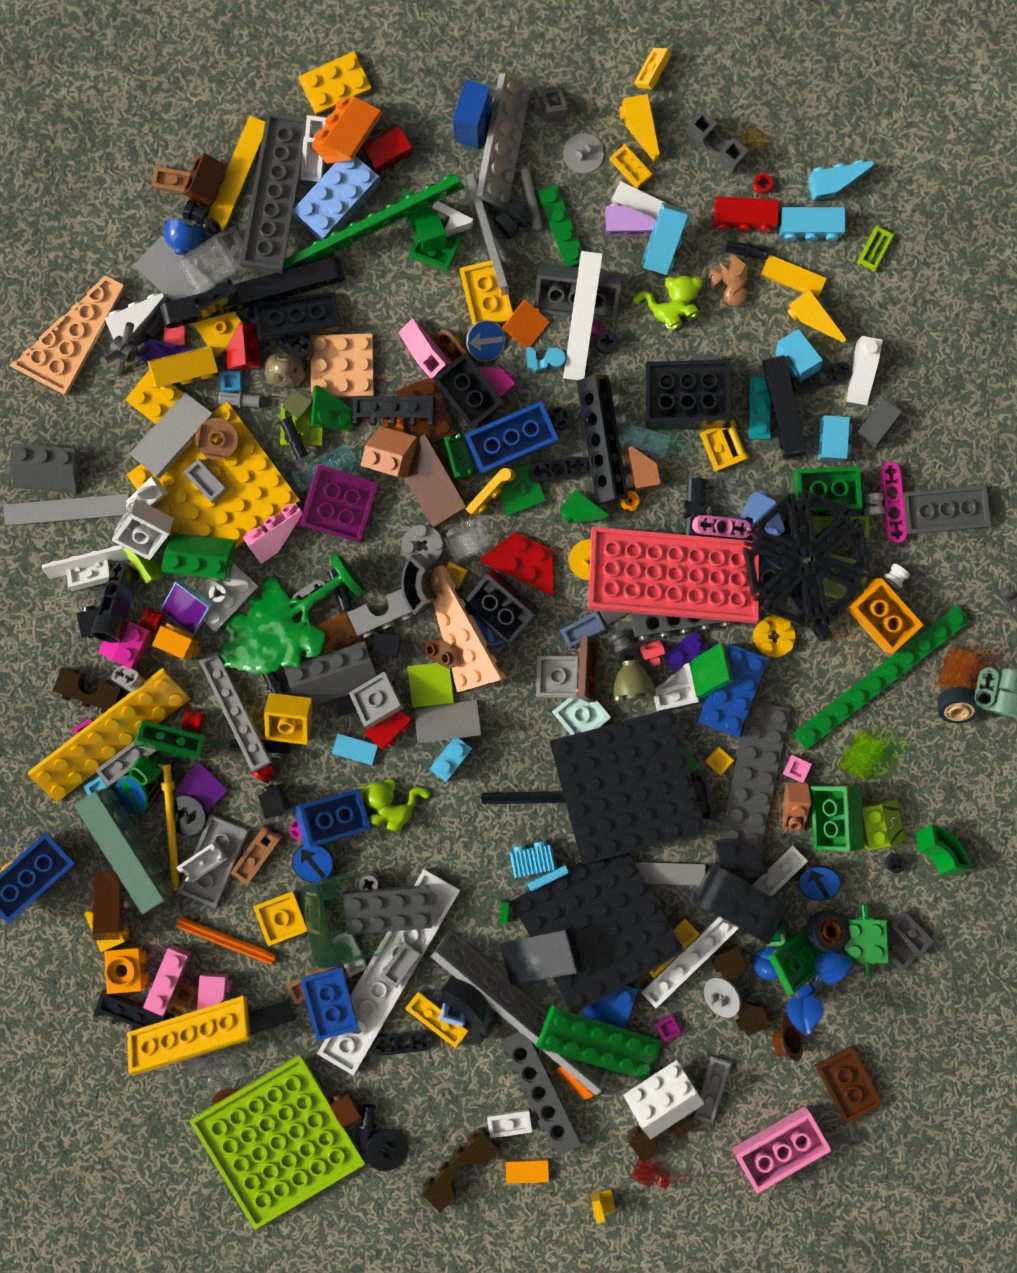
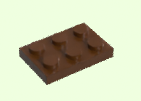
M427 378L396 390L397 396L436 397L434 426H429L428 418H417V425L411 426L410 418H406L414 436L419 438L424 434H428L434 444L444 440L446 436L452 437L457 435L440 389L434 379Z
M852 1045L814 1064L845 1124L883 1105Z

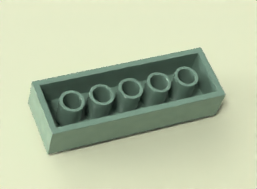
M108 787L97 790L76 803L74 807L141 913L144 914L174 895L175 891H172L174 885L170 879H166L161 864L152 857V850L147 843L142 841L139 829L135 825L132 826L130 824L127 810L124 807L120 808L118 805V796L115 791L109 790Z

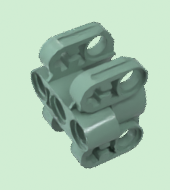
M985 668L980 672L975 692V702L980 709L996 714L1017 717L1016 670L1002 669L997 672L993 668ZM988 674H991L992 679L995 680H991L989 685L990 688L986 689V679L983 677H987ZM986 694L990 696L991 701L988 704H981L978 700L979 697Z

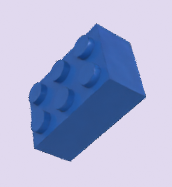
M468 79L465 80L453 117L455 142L479 149L480 143L484 144L487 136L486 127L487 124H490L493 108V95H490V86Z
M360 789L293 807L304 848L371 830Z

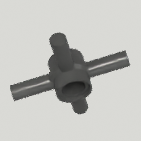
M131 322L126 323L123 337L119 335L112 341L110 345L111 352L100 359L103 365H107L117 359L114 374L117 376L123 374L125 362L130 363L135 359L139 350L137 346L147 341L145 334H140L131 340L134 324Z

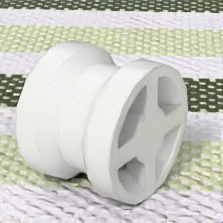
M893 564L891 571L885 574L883 578L893 587L901 589L904 580L909 579L910 574L901 566Z

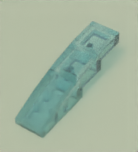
M346 442L310 461V464L293 472L285 480L298 497L310 490L317 464L342 471L357 460Z

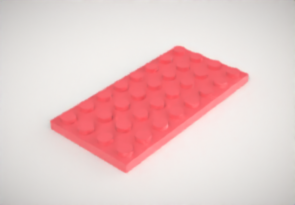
M592 527L588 609L757 623L758 602L754 601V597L750 594L743 547L751 549V547L743 544L747 540ZM758 554V555L755 557L754 562H755V568H756L757 579H758V581H759V554Z

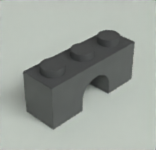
M702 109L688 124L685 134L732 174L745 160L749 150L734 137L731 140L726 139L718 131V123Z

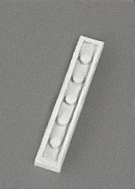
M581 251L563 378L580 380L585 376L602 253Z

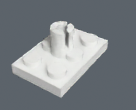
M234 563L230 582L206 580L196 591L213 604L204 622L214 632H217L259 587Z

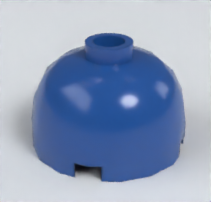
M167 219L164 226L165 241L169 247L175 249V254L187 256L188 253H195L203 247L206 239L203 227L196 224L191 226L186 224L185 221Z

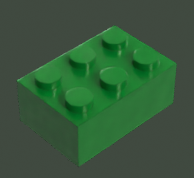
M860 466L796 469L792 473L793 493L796 500L799 498L798 492L809 491L850 507L847 511L862 509ZM814 504L810 506L811 513L832 512Z
M861 785L811 786L814 850L845 852L863 850Z

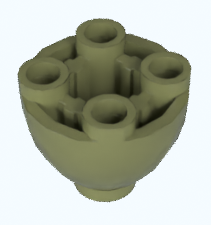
M639 660L623 661V666L614 682V701L656 696L653 680L649 673L639 664Z

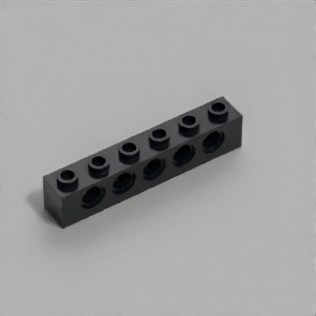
M595 374L578 380L577 386L596 504H609L628 499L609 375Z

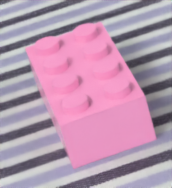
M805 1106L732 1148L756 1193L761 1192L831 1151L812 1115Z

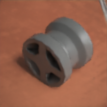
M627 628L608 638L614 644L616 653L634 644L633 640L628 637Z

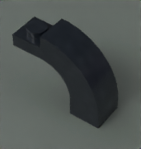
M451 975L441 989L442 1003L458 1010L468 1019L472 1026L473 1042L481 1045L483 1040L490 1036L492 1028L498 1021L496 1012L477 988Z

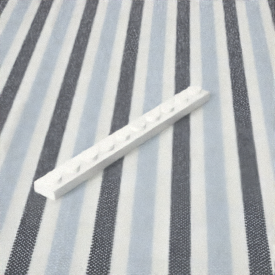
M791 846L767 869L768 873L761 875L752 886L772 897L808 861L794 846ZM718 917L685 949L684 953L674 959L641 993L657 1008L739 928Z

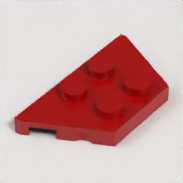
M514 532L479 560L549 596L553 594V550L517 532Z

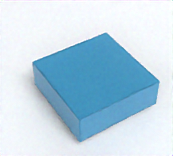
M241 370L220 371L221 392H243Z

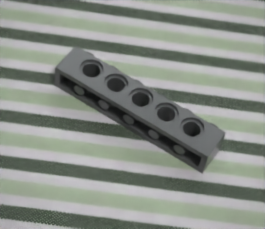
M629 613L633 638L638 637L639 641L651 639L652 634L658 633L660 637L672 635L671 631L680 630V634L693 632V627L700 626L701 630L711 629L713 624L721 623V627L734 625L732 621L699 619L697 622H692L690 618L678 617L679 623L673 626L668 621L669 616ZM649 618L657 619L658 627L656 629L649 628Z
M518 1029L503 1035V1042L500 1043L504 1054H509L512 1060L510 1066L513 1073H518L521 1078L519 1085L523 1093H528L531 1099L528 1103L532 1112H537L540 1118L537 1122L541 1131H546L549 1139H547V1143L551 1151H556L559 1157L581 1146L580 1138L534 1043L524 1034L520 1033ZM518 1048H524L527 1053L525 1056L519 1057L515 1054V1051ZM532 1067L536 1070V1073L528 1076L524 1071L526 1068ZM536 1087H543L545 1092L542 1095H537L534 1093V1089ZM546 1106H552L555 1110L552 1114H546L543 1112V1109ZM557 1125L564 1128L561 1133H554L552 1129Z

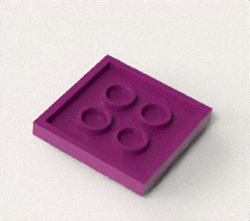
M317 464L299 525L360 543L378 483Z

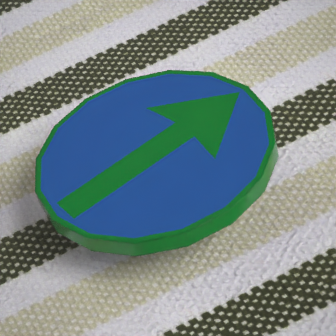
M130 775L120 777L115 786L118 802L129 814H142L148 806L146 789L144 786L136 783Z

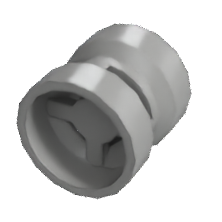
M884 493L862 495L866 506L864 516L886 514L885 507L882 504Z

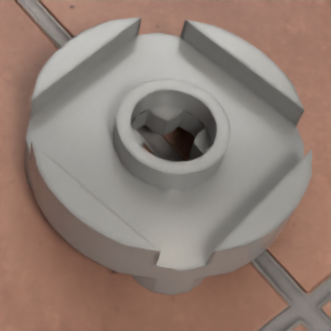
M417 525L405 533L401 548L407 560L411 555L421 553L431 564H434L442 555L443 541L438 531L427 525ZM424 540L427 541L426 546L428 549L426 551L423 549L418 551L419 546L416 543L419 541L423 542Z

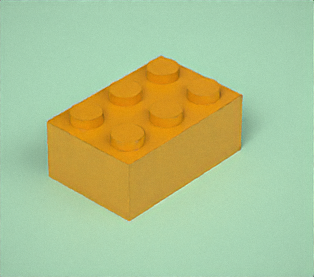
M873 578L866 585V588L860 590L863 593L846 608L884 652L891 654L923 626L921 621L882 578Z

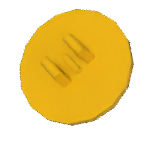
M591 539L577 543L569 555L570 569L582 580H589Z

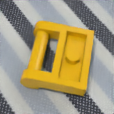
M731 420V428H710L700 432V437L715 472L750 458L748 452L745 453L735 426L737 425L735 420ZM727 430L730 435V438L738 455L736 457L732 456V453L729 449V446L723 434V431Z

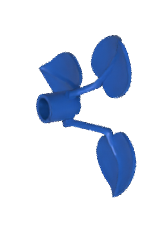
M777 948L762 949L751 958L756 973L763 979L774 980L778 978L768 957ZM824 952L820 954L814 963V968L819 973L816 975L814 985H803L797 991L798 997H794L788 1002V1017L795 1027L805 1035L810 1034L824 1014L823 1004L815 995V991L818 990L819 979L822 977L826 984H836L843 980L852 966V959L849 956L837 952Z

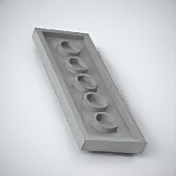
M506 73L499 74L476 191L477 197L501 211H506V206L510 201L530 90Z

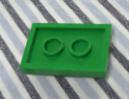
M806 927L800 929L768 956L787 995L797 992L818 973L814 968L816 958L823 952L814 949L806 937Z

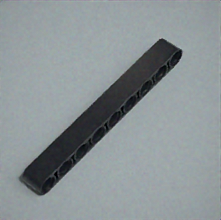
M333 257L284 270L283 274L273 273L233 284L238 290L240 298L205 318L202 317L192 300V297L195 295L166 302L160 306V311L165 328L172 329L250 308L252 303L279 300L344 281L345 276L339 258Z

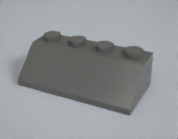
M539 263L534 308H538L540 313L572 317L579 268ZM600 270L593 315L595 320L616 321L622 273Z
M365 641L301 662L298 667L289 666L284 668L293 695L312 698V707L349 695V692L377 676L368 645Z

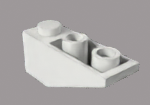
M154 293L149 295L147 300L133 302L124 310H115L109 313V316L104 319L113 339L119 335L123 337L127 322L134 324L131 340L139 336L153 320L154 313L157 314L160 306L166 302V297L162 293Z

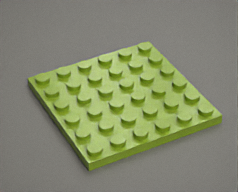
M301 1053L192 1117L189 1121L254 1230L362 1167L366 1162L345 1127L342 1128L330 1108L329 1099Z

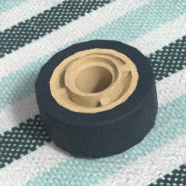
M967 687L946 689L937 698L939 716L949 723H966L976 718L980 712V707L975 702V691Z

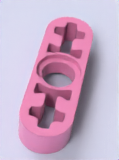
M699 515L694 518L692 523L693 530L698 534L743 539L750 535L747 531H751L750 523L742 519ZM721 521L726 524V529L723 533L718 530V524ZM700 523H711V527H702ZM733 526L743 527V531L741 532L732 529Z

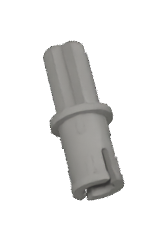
M241 391L239 393L220 392L218 401L222 405L228 401L230 405L238 406V408L242 406L260 408L261 395L243 394Z

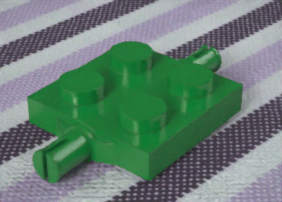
M860 904L861 917L845 918L849 930V936L845 944V955L849 956L852 962L863 964L864 977H873V964L890 962L888 919L870 917V904Z

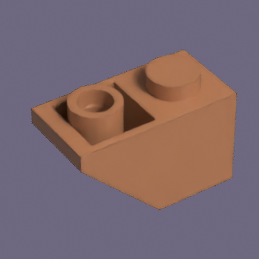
M628 447L627 453L624 454L625 465L630 466L631 474H628L629 486H633L634 491L659 487L660 479L657 463L634 447Z
M787 783L784 793L783 830L804 831L811 804L808 784Z

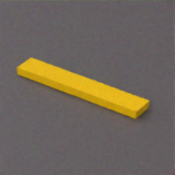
M250 115L226 170L225 179L218 189V197L212 204L207 216L208 219L214 218L220 224L223 236L262 143L265 121Z

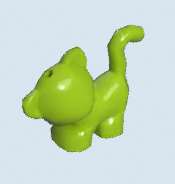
M670 276L665 279V287L668 289L671 302L657 304L653 293L645 290L637 293L633 298V302L638 304L644 298L647 299L648 306L653 311L654 316L664 323L670 331H674L682 325L680 317L685 316L690 321L700 314L694 304L689 305V303L697 298L698 291L703 286L702 277L680 276L675 278Z
M394 779L358 787L366 806L376 811V814L369 816V824L379 827L382 822L387 823L386 829L399 833L403 825L412 817L413 809L416 805V796L420 795L425 799L430 797V792L426 788L417 786L409 791L407 804L393 806L391 803L393 802V792L395 790Z

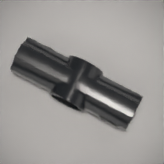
M688 478L687 500H685L684 509H686V513H684V519H686L685 535L704 537L703 534H698L693 530L692 523L695 517L707 514V502L705 501L706 479ZM701 522L700 526L704 527V522Z

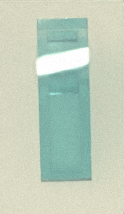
M616 422L621 447L627 449L628 447H634L642 454L646 453L661 459L665 458L671 436Z

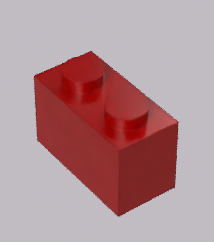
M399 126L395 129L389 128L382 136L377 139L372 138L368 140L366 145L363 146L365 155L377 174L413 154L412 147Z
M401 709L373 727L366 729L364 733L381 750L385 747L389 749L397 741L394 737L399 732L404 734L412 726L409 723L412 719Z

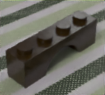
M734 944L713 953L714 959L711 960L715 972H720L723 978L729 980L737 988L738 978L746 968L739 947ZM741 997V1008L737 1013L738 1019L735 1020L739 1031H744L747 1036L771 1027L763 1006L760 1003L748 1002Z
M483 1128L479 1131L474 1130L468 1136V1142L463 1147L461 1145L458 1146L452 1153L454 1157L449 1162L444 1161L437 1169L439 1173L434 1178L430 1176L423 1183L422 1196L440 1213L456 1196L453 1177L457 1170L471 1163L486 1166L500 1151V1144L493 1138H490V1135Z

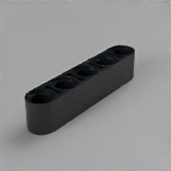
M780 355L762 360V368L779 445L784 452V455H782L783 459L789 460L806 455V448L785 356Z

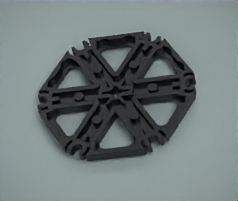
M800 491L798 492V500L795 499L794 493L784 495L750 526V528H754L757 531H747L748 534L753 536V541H744L743 544L751 547V549L743 547L750 594L754 597V601L758 602L761 598L764 600V604L760 609L766 610L765 613L797 625L806 628H816L817 619L820 621V626L830 624L863 593V591L857 589L866 588V585L861 584L860 580L862 577L869 578L870 575L862 573V570L866 572L871 571L863 523L859 524L860 519H855L853 522L850 520V516L854 511H847L850 507L812 492ZM813 504L830 510L834 514L833 521L817 536L814 533L810 506ZM780 511H785L788 514L792 542L767 533L765 530L766 524ZM849 536L853 538L857 561L854 565L829 556ZM758 554L785 563L764 584L759 583L757 579L754 559ZM806 555L807 557H811V561H809L808 564L803 562V559L806 558ZM822 578L841 584L846 588V594L831 608H827ZM797 584L800 585L803 602V612L800 615L782 610L778 606V602Z

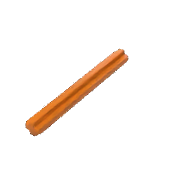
M180 917L176 927L178 929L269 965L275 962L276 953L185 917Z

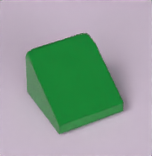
M788 922L781 923L770 945L766 944V946H781L790 939Z

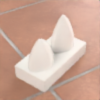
M157 476L151 477L126 501V508L128 509L136 498L154 507L168 493Z

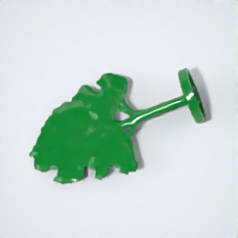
M338 552L331 555L330 560L338 575L302 600L297 598L289 599L288 594L274 576H270L268 580H265L261 587L264 589L261 599L253 595L246 600V603L250 605L249 614L245 616L240 611L236 612L224 624L222 633L230 634L227 642L221 645L219 655L225 660L224 667L244 670L246 673H263L266 675L272 671H277L280 666L298 667L301 663V652L303 650H306L307 658L318 656L325 641V632L311 626L308 618L310 608L344 582L356 596L361 597L366 593L362 582L346 560ZM296 603V605L293 608L290 607L291 604ZM302 610V619L299 623H295L292 620L293 616Z

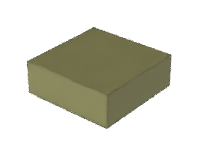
M294 390L282 407L300 420L312 402Z

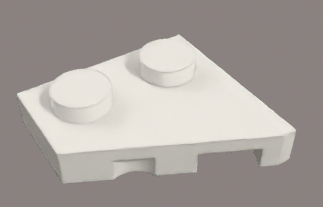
M689 663L685 664L664 683L655 688L656 696H654L657 712L699 702L695 694Z

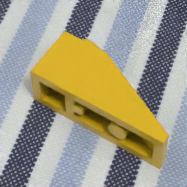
M648 94L623 98L622 106L619 107L621 120H625L626 127L653 162L658 161L660 154Z
M809 289L788 304L790 309L787 312L794 321L799 319L800 322L841 342L846 341V338Z

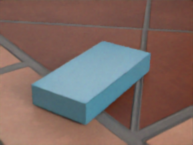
M338 733L332 754L373 765L378 746L374 743Z
M563 863L557 866L556 870L547 871L527 881V885L530 891H533L568 874V870Z

